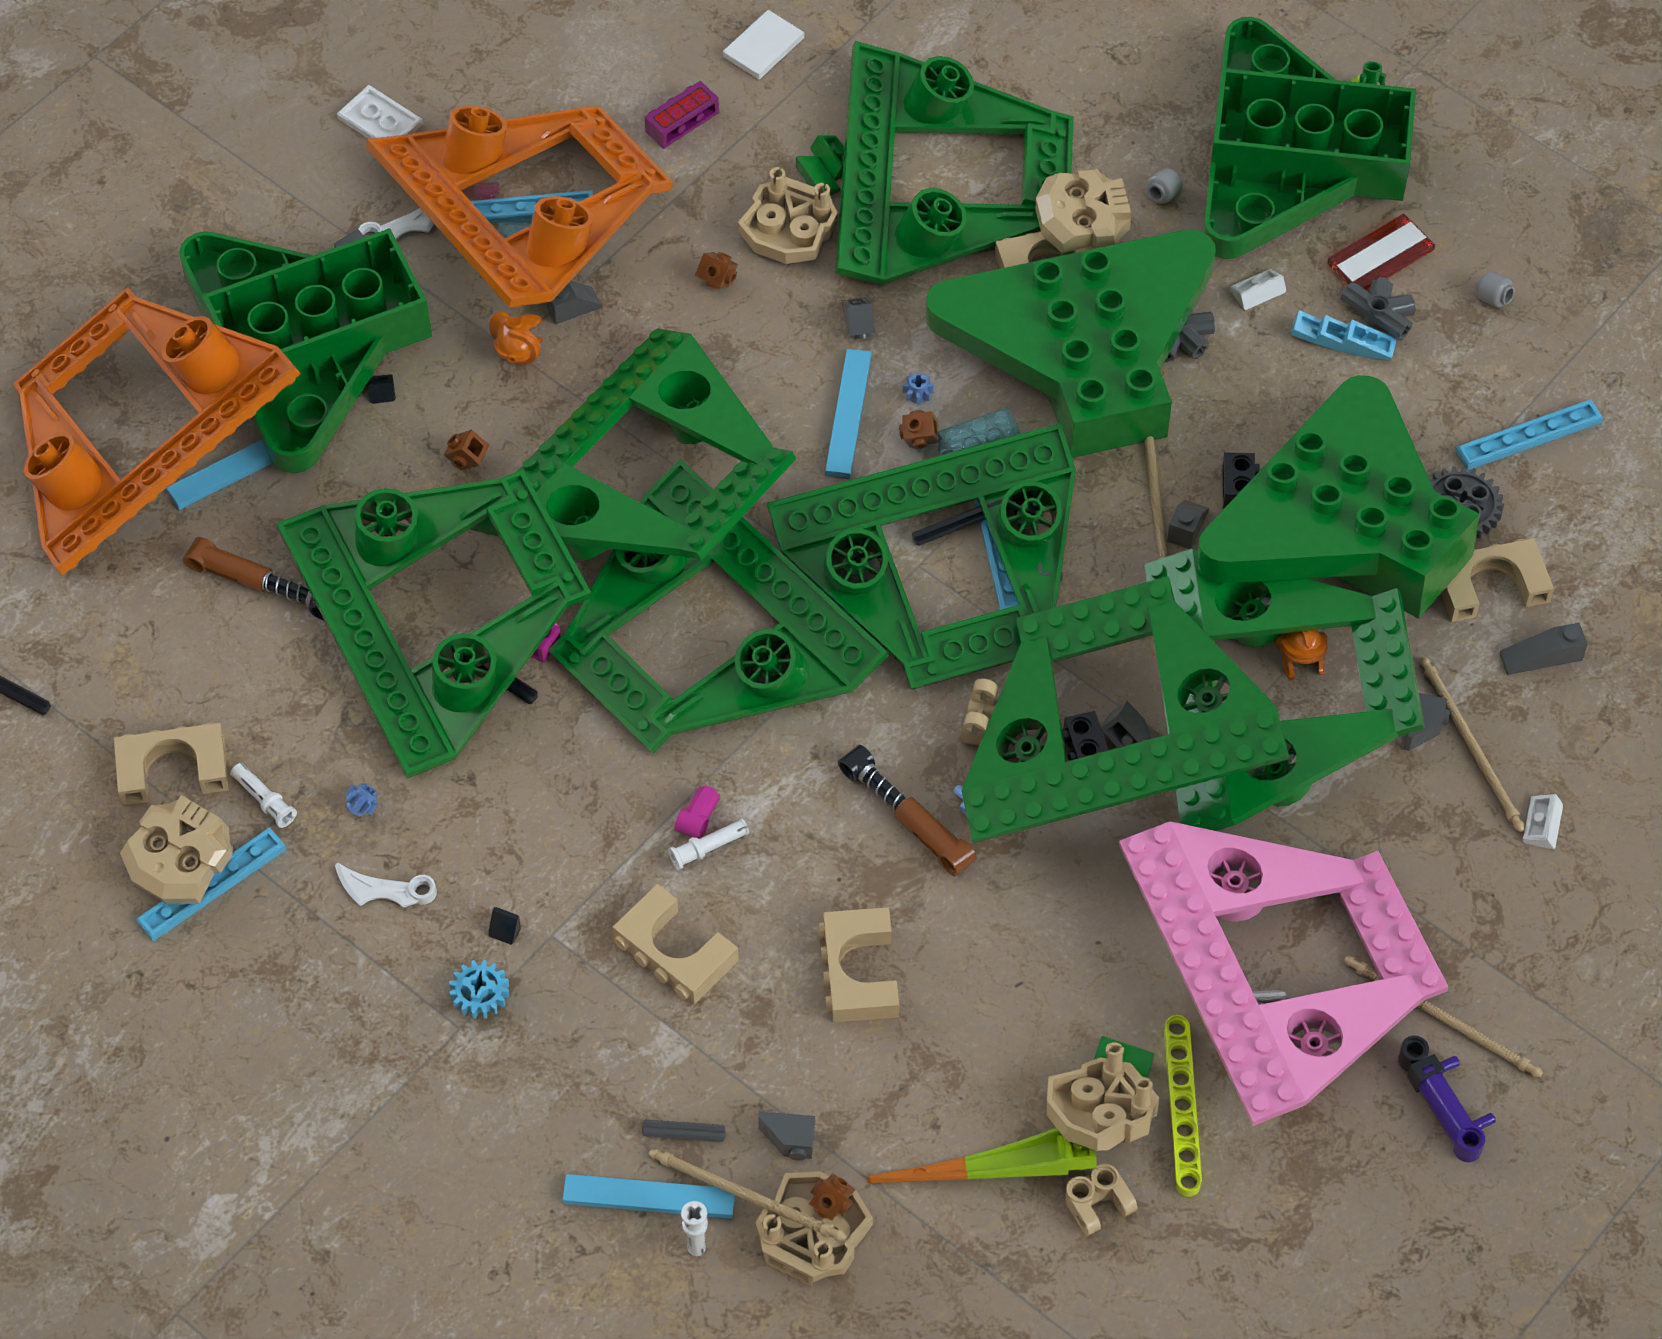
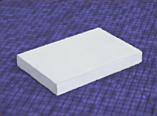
M767 10L723 51V57L760 80L804 39V32L770 10Z
M370 85L337 113L338 120L368 139L413 134L423 125V120Z

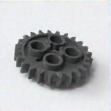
M1452 466L1450 473L1445 468L1442 469L1441 476L1434 473L1433 478L1429 480L1435 492L1445 497L1453 498L1459 504L1480 514L1476 535L1478 539H1481L1482 532L1490 534L1491 527H1497L1498 521L1501 520L1504 503H1502L1503 495L1498 494L1500 487H1492L1493 479L1486 481L1484 480L1486 473L1478 476L1476 475L1475 468L1469 473L1465 466L1462 467L1461 472H1458L1456 467Z

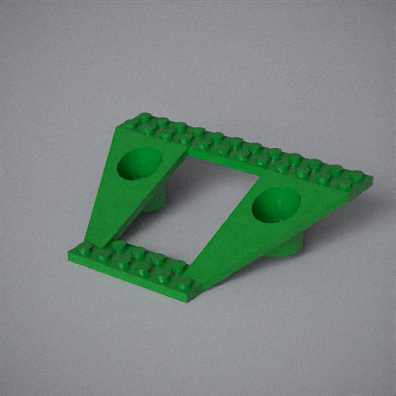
M855 41L852 46L835 273L884 285L994 247L996 241L1041 231L1035 209L1036 197L1047 177L1058 173L1072 174L1074 116L1049 110L975 82L968 69L959 61L950 57L935 56L923 62L895 51ZM895 132L1024 134L1021 204L961 203L952 193L939 188L921 190L914 196L911 203L890 202Z
M657 328L649 334V337L640 346L634 349V352L618 366V369L610 377L602 382V385L594 393L587 397L586 401L577 410L571 413V416L555 430V433L546 442L542 443L530 458L523 462L517 471L524 470L573 560L590 559L605 552L607 549L683 556L702 561L796 460L793 451L774 448L692 334ZM632 406L668 423L678 442L683 444L705 442L740 460L733 467V470L717 484V487L701 501V504L685 518L682 524L573 467ZM490 518L470 528L472 531L499 536Z
M1059 423L767 503V508L780 552L903 665L910 690L1013 662L1021 644L1016 618L1057 606L1076 469L1062 424ZM1003 499L1001 504L991 508L987 507L988 504ZM978 500L1018 605L922 631L920 634L881 526ZM1018 500L1024 501V503L1021 506L1016 504L1015 502ZM1010 506L1018 510L1017 515L1007 518L1006 508ZM1049 512L1052 517V523L1042 518V513ZM1018 520L1022 525L1019 532L1009 522ZM1042 523L1050 529L1039 535L1036 526ZM1024 527L1032 528L1034 535L1028 536L1021 532ZM846 547H850L848 553L841 551ZM866 549L873 553V555L868 556ZM838 554L844 560L843 563L832 565L831 558ZM857 559L860 561V563H856V561L852 560ZM877 559L880 571L869 566V561ZM1040 562H1042L1041 566L1043 567L1040 571L1042 573L1049 572V576L1039 573L1037 567ZM844 568L848 574L843 580L836 574L835 570ZM867 570L876 575L873 579L864 582L862 574ZM850 575H858L860 583L848 582Z
M679 459L644 494L640 503L682 524L685 518L714 489L682 459ZM744 517L731 528L702 561L673 555H664L661 559V554L613 549L590 589L591 598L584 600L567 632L548 650L653 754L675 734L851 693L889 656V653ZM637 553V555L631 560L632 554ZM659 560V562L651 566V562ZM641 561L645 562V568H639L636 566ZM715 562L772 615L779 624L772 629L755 631L744 638L737 648L735 656L673 699L609 635ZM787 652L790 653L791 659H782L781 656ZM789 665L786 672L782 674L781 671L783 666ZM752 667H757L758 670L750 677ZM777 675L780 676L779 679H777L774 682H771L772 677H775ZM761 676L766 677L765 684L755 683Z
M524 470L499 479L406 493L389 488L373 490L360 500L323 505L276 523L277 530L407 779L455 760L566 608L591 598V591ZM490 518L532 596L470 634L460 633L449 636L440 642L434 651V656L410 669L369 590L485 519ZM406 519L410 525L400 523V521ZM398 530H399V531H402L401 534L396 535V533L398 532ZM484 664L488 671L479 669L477 667ZM447 667L451 668L450 670L443 672ZM476 676L482 678L477 682L474 681ZM453 677V678H454L455 680H457V681H456V683H455V682L449 680L448 678Z
M1193 548L1144 564L1147 582L1166 576L1169 577L1175 602L1213 641L1235 639L1243 646L1257 648L1274 642L1282 633L1351 626L1366 712L1282 720L1281 725L1290 759L1176 789L1180 824L1218 831L1235 826L1272 805L1276 807L1289 806L1301 800L1310 790L1311 785L1400 736L1425 729L1401 593L1397 588L1370 596L1310 579L1217 583L1208 580L1200 573L1197 567L1198 550ZM1207 681L1208 687L1215 688V681ZM1204 684L1196 686L1194 690L1198 692L1204 688ZM1190 693L1186 704L1195 702L1196 696ZM1196 708L1188 711L1199 713L1200 710ZM1165 709L1167 730H1168V734H1170V732H1169V726H1168V720H1167V715H1166V709ZM1296 756V762L1291 763L1294 757Z
M1166 576L1016 618L1021 644L961 791L971 839L975 844L1290 758L1276 705L1175 602L1170 579ZM1153 635L1170 734L1067 762L1052 660L1055 663ZM1207 681H1218L1215 688L1208 687ZM1227 683L1230 686L1229 693L1221 695L1220 690ZM1204 684V688L1198 692L1194 690L1196 686ZM1190 693L1196 696L1195 702L1186 704ZM1196 708L1200 710L1199 713L1188 711ZM1027 730H1038L1034 737L1028 736ZM1023 732L1024 737L1018 741L1014 740L1018 734ZM1046 732L1047 742L1040 744L1039 740ZM1010 743H1013L1015 751L1007 753ZM1019 758L1017 763L1007 761L1008 759Z

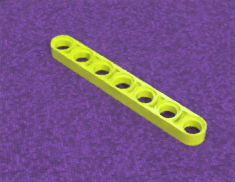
M1174 1015L1169 1017L1165 1023L1164 1039L1175 1186L1179 1194L1191 1197L1198 1194L1202 1182L1191 1032L1189 1021L1183 1016ZM1173 1024H1180L1184 1027L1185 1031L1180 1035H1176L1170 1031L1169 1027ZM1174 1049H1182L1186 1052L1187 1056L1182 1060H1177L1173 1058L1171 1052ZM1177 1074H1184L1189 1081L1185 1085H1178L1174 1082L1173 1077ZM1184 1099L1190 1103L1191 1107L1188 1110L1182 1111L1177 1109L1175 1102ZM1180 1125H1188L1193 1132L1189 1136H1182L1177 1132V1128ZM1187 1150L1192 1152L1195 1158L1191 1162H1184L1179 1158V1153ZM1189 1176L1194 1178L1197 1184L1193 1188H1186L1181 1184V1179Z

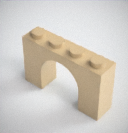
M1041 232L996 241L995 259L999 269L1029 263L1043 254H1058L1062 256L1095 248L1088 246L1061 253L1042 236Z
M1534 538L1474 549L1472 558L1441 593L1450 620L1455 622L1477 616L1480 603L1472 585L1471 577L1479 571L1493 569L1508 574L1516 582L1525 607L1549 603L1554 587Z
M208 722L199 726H180L171 730H152L148 733L125 734L121 737H114L118 794L122 806L149 802L148 770L157 758L173 752L187 754L196 760L202 794L229 791L225 742L221 723Z
M657 883L613 926V941L622 951L627 950L630 952L640 966L650 968L660 982L664 984L667 982L671 985L681 999H688L695 1004L739 961L738 947L717 932L699 951L691 956L672 958L662 954L655 947L653 941L657 933L678 913V899Z
M889 907L823 912V923H818L819 938L825 939L826 947H821L822 964L827 963L828 971L823 972L824 988H830V996H825L827 1013L832 1012L833 1023L899 1018L897 980L859 982L847 976L840 966L843 957L855 948L891 944L892 931Z

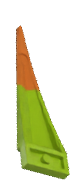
M1054 1128L1041 1134L977 1154L916 1168L868 1176V1183L1068 1175V1170L1097 1168V1158L1095 1150L1067 1141L1059 1130Z

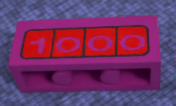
M699 81L693 86L687 87L674 98L667 100L662 106L651 110L644 117L645 132L665 149L719 113V97L704 83Z

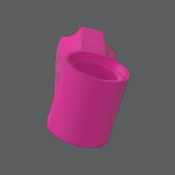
M707 785L699 786L687 809L683 808L680 811L674 829L690 837L702 838L708 828L709 818L720 800V794L714 788Z

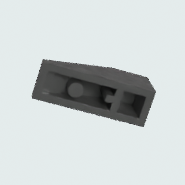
M1579 622L1554 627L1500 650V656L1507 675L1583 661L1588 643Z

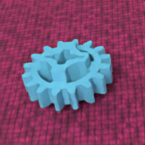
M475 960L471 962L472 967L470 968L464 964L461 965L462 973L454 972L455 981H450L449 983L451 990L449 993L451 1000H454V1008H461L462 1015L464 1016L468 1012H472L473 1019H476L478 1013H482L485 1019L489 1011L496 1015L498 1013L497 1006L505 1007L504 998H509V989H507L509 988V981L505 978V971L499 970L497 972L496 963L488 967L486 960H483L481 965H477Z

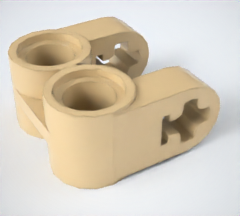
M977 679L975 681L962 728V743L980 745L998 701V687L995 682L988 679Z
M1110 1164L1097 1165V1168H1094L1092 1173L1086 1176L1074 1177L1067 1184L1066 1206L1086 1236L1101 1229L1100 1221L1092 1209L1093 1204L1099 1201L1112 1200L1123 1217L1138 1210L1136 1200L1118 1173V1170ZM1105 1179L1111 1184L1101 1185L1098 1181ZM1082 1192L1086 1197L1078 1198L1074 1196V1193Z

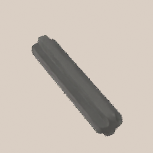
M645 1119L642 1124L643 1136L720 1142L725 1139V1126L719 1124Z

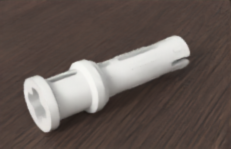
M238 763L232 768L230 775L261 804V810L265 814H270L276 820L278 827L284 828L293 822L297 811L294 807H289L279 793L270 791L243 763Z
M741 818L739 821L700 839L692 837L686 844L677 848L670 847L668 852L673 865L677 870L683 868V865L693 860H702L705 857V853L744 835H748L749 829L742 828L747 824Z
M691 1201L682 1208V1227L687 1234L688 1252L692 1256L697 1257L702 1255L701 1250L702 1252L706 1250L707 1209L701 1202Z

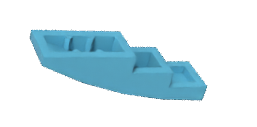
M1300 310L1295 315L1290 335L1336 351L1388 361L1392 359L1397 340L1354 320L1346 324L1327 315L1321 320Z

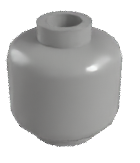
M1164 168L1159 170L1146 183L1148 196L1156 203H1169L1182 190L1181 178L1171 169Z
M1496 272L1487 273L1478 280L1476 285L1479 300L1496 308L1509 304L1514 297L1515 288L1513 287L1512 280Z

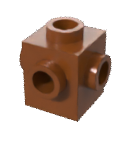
M715 252L703 253L695 276L705 280L708 287L719 290L733 284L737 277L736 269L738 264L731 261V256L722 252H718V254Z
M915 410L911 411L908 415H902L903 424L899 425V433L901 439H904L909 447L922 449L927 447L928 444L939 443L938 419L932 411Z
M471 429L460 434H454L447 442L448 447L444 456L451 461L454 467L462 471L480 465L489 444Z
M832 1173L825 1181L819 1179L810 1192L814 1197L809 1205L814 1207V1211L820 1217L829 1218L832 1221L838 1214L841 1216L845 1215L853 1203L849 1199L856 1189L850 1186L846 1180Z

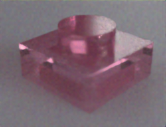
M499 182L474 184L475 196H481V200L494 199L495 194H500Z

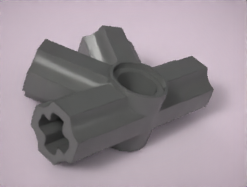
M1384 277L1372 280L1370 292L1351 282L1342 293L1341 300L1364 315V322L1368 326L1374 328L1381 327L1398 340L1404 339L1413 325L1405 317L1414 315L1416 311L1412 295L1406 294L1391 297L1393 284L1388 278Z
M1213 313L1190 314L1165 362L1174 361L1179 347L1191 358L1197 359L1203 355L1205 350L1208 349L1209 343L1201 335L1214 334Z

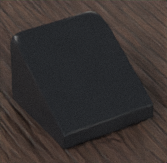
M393 375L372 376L370 378L368 387L372 404L395 401Z
M494 907L489 926V936L507 944H513L521 930L519 915Z

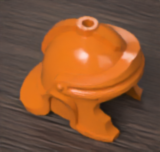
M505 312L495 313L490 319L489 330L495 339L494 348L498 356L508 360L509 363L525 365L534 362L541 352L540 342H542L543 337H535L530 332V329L542 323V318L533 314L509 317Z
M1317 630L1282 633L1276 639V646L1282 653L1283 669L1289 679H1295L1293 661L1301 664H1311L1318 661L1319 675L1325 672L1323 657L1327 653L1328 646L1327 635L1324 632L1319 633Z

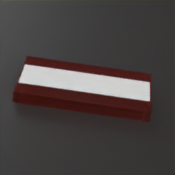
M1403 213L1329 257L1327 264L1348 285L1353 282L1367 291L1370 289L1373 279L1392 276L1434 251L1435 244Z

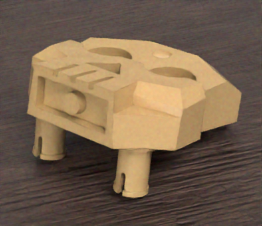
M774 167L769 173L770 182L760 184L752 197V206L738 221V232L755 253L784 264L816 260L823 242L830 239L837 226L838 212L830 197V187L826 184L824 190V183H819L815 187L785 177V170L783 168L780 175V167Z
M1097 168L1079 170L1078 174L1058 173L1045 179L1036 197L1035 209L1041 234L1061 253L1088 246L1100 248L1119 244L1120 238L1130 230L1131 210L1123 179L1111 180L1101 174Z
M180 795L179 799L174 802L156 806L151 805L139 821L142 827L126 842L120 854L131 881L137 887L167 905L200 904L214 874L223 871L233 856L234 848L230 845L229 827L221 818ZM163 841L162 846L156 848V843ZM195 860L194 866L188 867V863Z
M1109 1043L1106 1046V1059L1100 1057L1081 1064V1069L1048 1077L1047 1117L1067 1141L1096 1151H1108L1122 1141L1124 1144L1149 1134L1151 1120L1157 1116L1159 1096L1152 1089L1153 1083L1150 1082L1149 1078L1142 1077L1131 1063L1122 1062L1124 1048L1121 1044Z
M820 1171L785 1173L774 1201L824 1223L833 1224L835 1229L843 1230L847 1237L844 1241H837L834 1237H824L820 1232L764 1208L755 1222V1226L761 1240L765 1263L810 1287L813 1282L822 1278L839 1274L844 1275L854 1259L855 1247L873 1225L871 1213L855 1190L849 1199L853 1203L844 1216L838 1214L832 1221L829 1218H822L814 1211V1207L809 1205L814 1197L810 1192L819 1179L825 1181L829 1176ZM807 1244L808 1250L805 1249V1248H803V1247H801V1246Z

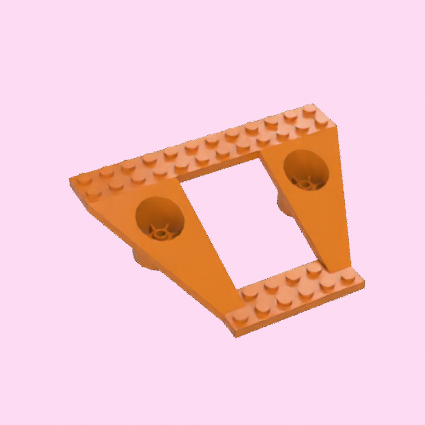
M461 106L451 111L448 128L372 138L367 139L366 148L509 308L553 301L651 193L658 194L671 191L673 181L600 106L569 109L511 119H504L498 113L484 107ZM573 136L618 182L580 202L561 196L542 198L535 204L531 226L506 238L494 228L461 191Z
M127 287L13 383L20 394L28 449V458L25 461L23 470L25 476L33 484L41 546L62 575L68 570L75 568L82 558L95 551L101 542L107 537L114 535L121 525L127 520L134 518L137 512L147 503L154 501L160 492L166 487L173 485L177 478L186 470L193 468L199 459L213 451L217 444L225 437L232 435L238 426L247 419L252 418L257 410L264 404L272 401L277 393L295 381L296 377L301 373L279 347L215 325L205 316L192 317L136 297ZM130 329L199 414L120 479L53 393L64 388L72 377L83 372L91 361L102 356L110 345L122 339Z

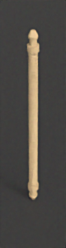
M1147 437L1144 440L1158 559L1168 557L1154 438Z
M1425 656L1421 657L1420 665L1425 669L1424 674L1426 678L1430 680L1439 697L1447 698L1446 709L1450 710L1451 719L1506 812L1505 816L1509 822H1513L1515 830L1523 832L1524 823L1519 818V811L1514 808L1502 784L1484 756L1483 751L1473 737L1472 732L1438 675L1439 672L1435 666L1430 664V659Z
M1346 956L1344 959L1348 967L1357 970V974L1366 976L1370 980L1372 979V981L1381 980L1378 972L1370 968L1369 964L1364 961L1360 963L1351 956ZM1427 1000L1422 1001L1418 1005V1008H1421L1422 1011L1424 1010V1012H1427V1014L1434 1018L1436 1017L1437 1020L1439 1019V1021H1442L1449 1027L1452 1026V1029L1455 1028L1464 1036L1467 1035L1474 1042L1476 1041V1043H1479L1486 1049L1489 1048L1490 1051L1492 1050L1493 1053L1495 1052L1501 1058L1508 1062L1510 1061L1520 1071H1528L1533 1077H1542L1543 1071L1541 1068L1530 1063L1531 1060L1528 1058H1523L1520 1055L1517 1056L1516 1053L1514 1054L1505 1046L1502 1047L1501 1044L1499 1045L1493 1039L1486 1038V1035L1483 1036V1033L1480 1034L1479 1031L1477 1032L1471 1026L1464 1022L1462 1023L1461 1020L1459 1021V1019L1452 1015L1449 1016V1013L1446 1014L1445 1011L1443 1012L1434 1004L1431 1005Z
M658 1149L649 1151L650 1157L655 1161L659 1160L661 1165L677 1169L698 1180L777 1213L798 1224L820 1232L824 1237H834L837 1241H844L847 1237L843 1230L835 1229L833 1224L814 1219L802 1212L676 1158L669 1152L662 1153Z

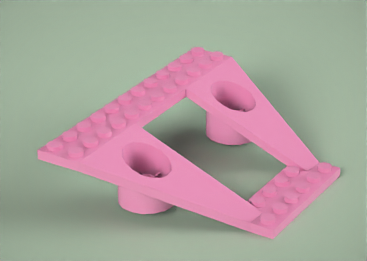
M1170 821L1119 841L1122 853L1253 1126L1307 1105L1422 1001L1448 991V985L1379 851L1351 860ZM1237 868V869H1240V870H1239V871H1231L1230 869ZM1224 870L1226 872L1224 877L1217 875ZM1246 870L1252 873L1253 875L1247 877L1244 874V871ZM1257 881L1260 882L1256 889L1249 887V884ZM1340 892V899L1381 980L1259 1005L1216 916L1223 920L1238 922L1252 918L1266 906ZM1309 1028H1318L1319 1031L1310 1032ZM1302 1030H1303L1304 1033H1305V1035L1303 1036V1038H1299V1037H1297V1036H1294L1295 1034H1297L1298 1032H1300V1031H1302ZM1326 1030L1334 1036L1326 1038L1323 1035V1031ZM1339 1042L1341 1046L1337 1051L1328 1048L1329 1045ZM1294 1044L1301 1046V1048L1298 1049Z

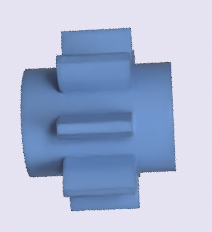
M917 372V374L907 376V383L903 384L902 393H907V401L911 400L919 405V403H923L925 400L930 401V394L934 393V384H930V376Z
M361 783L358 787L351 785L345 793L347 796L345 799L347 801V809L357 816H363L366 812L372 815L378 806V799L376 798L378 794L368 784Z

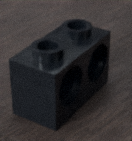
M1224 452L1222 463L1223 509L1260 471V464L1255 463V453Z
M1095 711L1064 718L1062 732L1064 744H1068L1070 750L1068 751L1069 761L1086 757L1083 755L1085 753L1094 755L1109 751ZM1082 731L1084 732V734H1078L1076 732Z

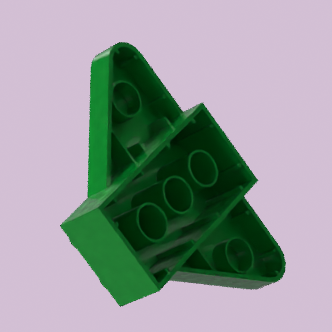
M1241 17L1232 21L1225 33L1203 233L1208 235L1215 243V257L1222 259L1240 257L1353 196L1403 201L1411 162L1416 89L1336 80L1263 20L1255 17Z
M390 228L316 255L207 231L194 233L181 244L179 255L184 277L202 315L209 318L215 325L278 346L301 373L291 385L283 388L272 401L264 404L251 418L272 463L283 472L294 474L305 472L316 464L386 353L432 337L427 299Z
M1194 229L1180 230L945 280L935 284L927 294L926 323L930 330L938 336L1048 395L1057 422L1062 424L1072 458L1143 443L1147 437H1153L1154 440L1168 437L1172 400L1160 369L1211 278L1216 254L1215 243L1208 235Z
M1358 375L1344 381L1207 526L1199 537L1197 567L1204 577L1217 583L1338 577L1373 596L1397 588L1401 593L1404 611L1419 619L1472 558L1480 514L1459 504L1455 499L1445 497L1434 491L1389 388L1378 378Z

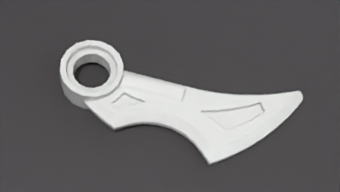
M419 208L408 215L381 226L376 222H365L358 230L365 235L367 232L377 233L390 228L395 239H397L401 235L413 231L429 233L434 223Z
M340 863L335 865L344 889L359 906L371 900L381 898L392 900L402 908L413 904L426 905L431 903L437 895L435 882L427 875H418L409 883L374 878L355 872ZM420 885H428L430 887L429 892L424 895L417 894L415 890Z

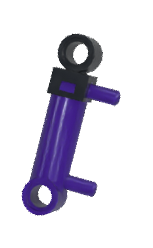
M1415 1035L1408 1036L1404 1039L1398 1055L1399 1065L1408 1072L1407 1078L1416 1093H1422L1454 1145L1453 1151L1456 1157L1463 1162L1476 1161L1480 1157L1485 1144V1134L1481 1129L1496 1122L1494 1114L1489 1113L1472 1121L1443 1075L1444 1072L1460 1065L1458 1057L1452 1056L1439 1062L1435 1054L1428 1056L1429 1045L1424 1038ZM1408 1052H1416L1419 1056H1411ZM1463 1141H1471L1475 1146H1468Z

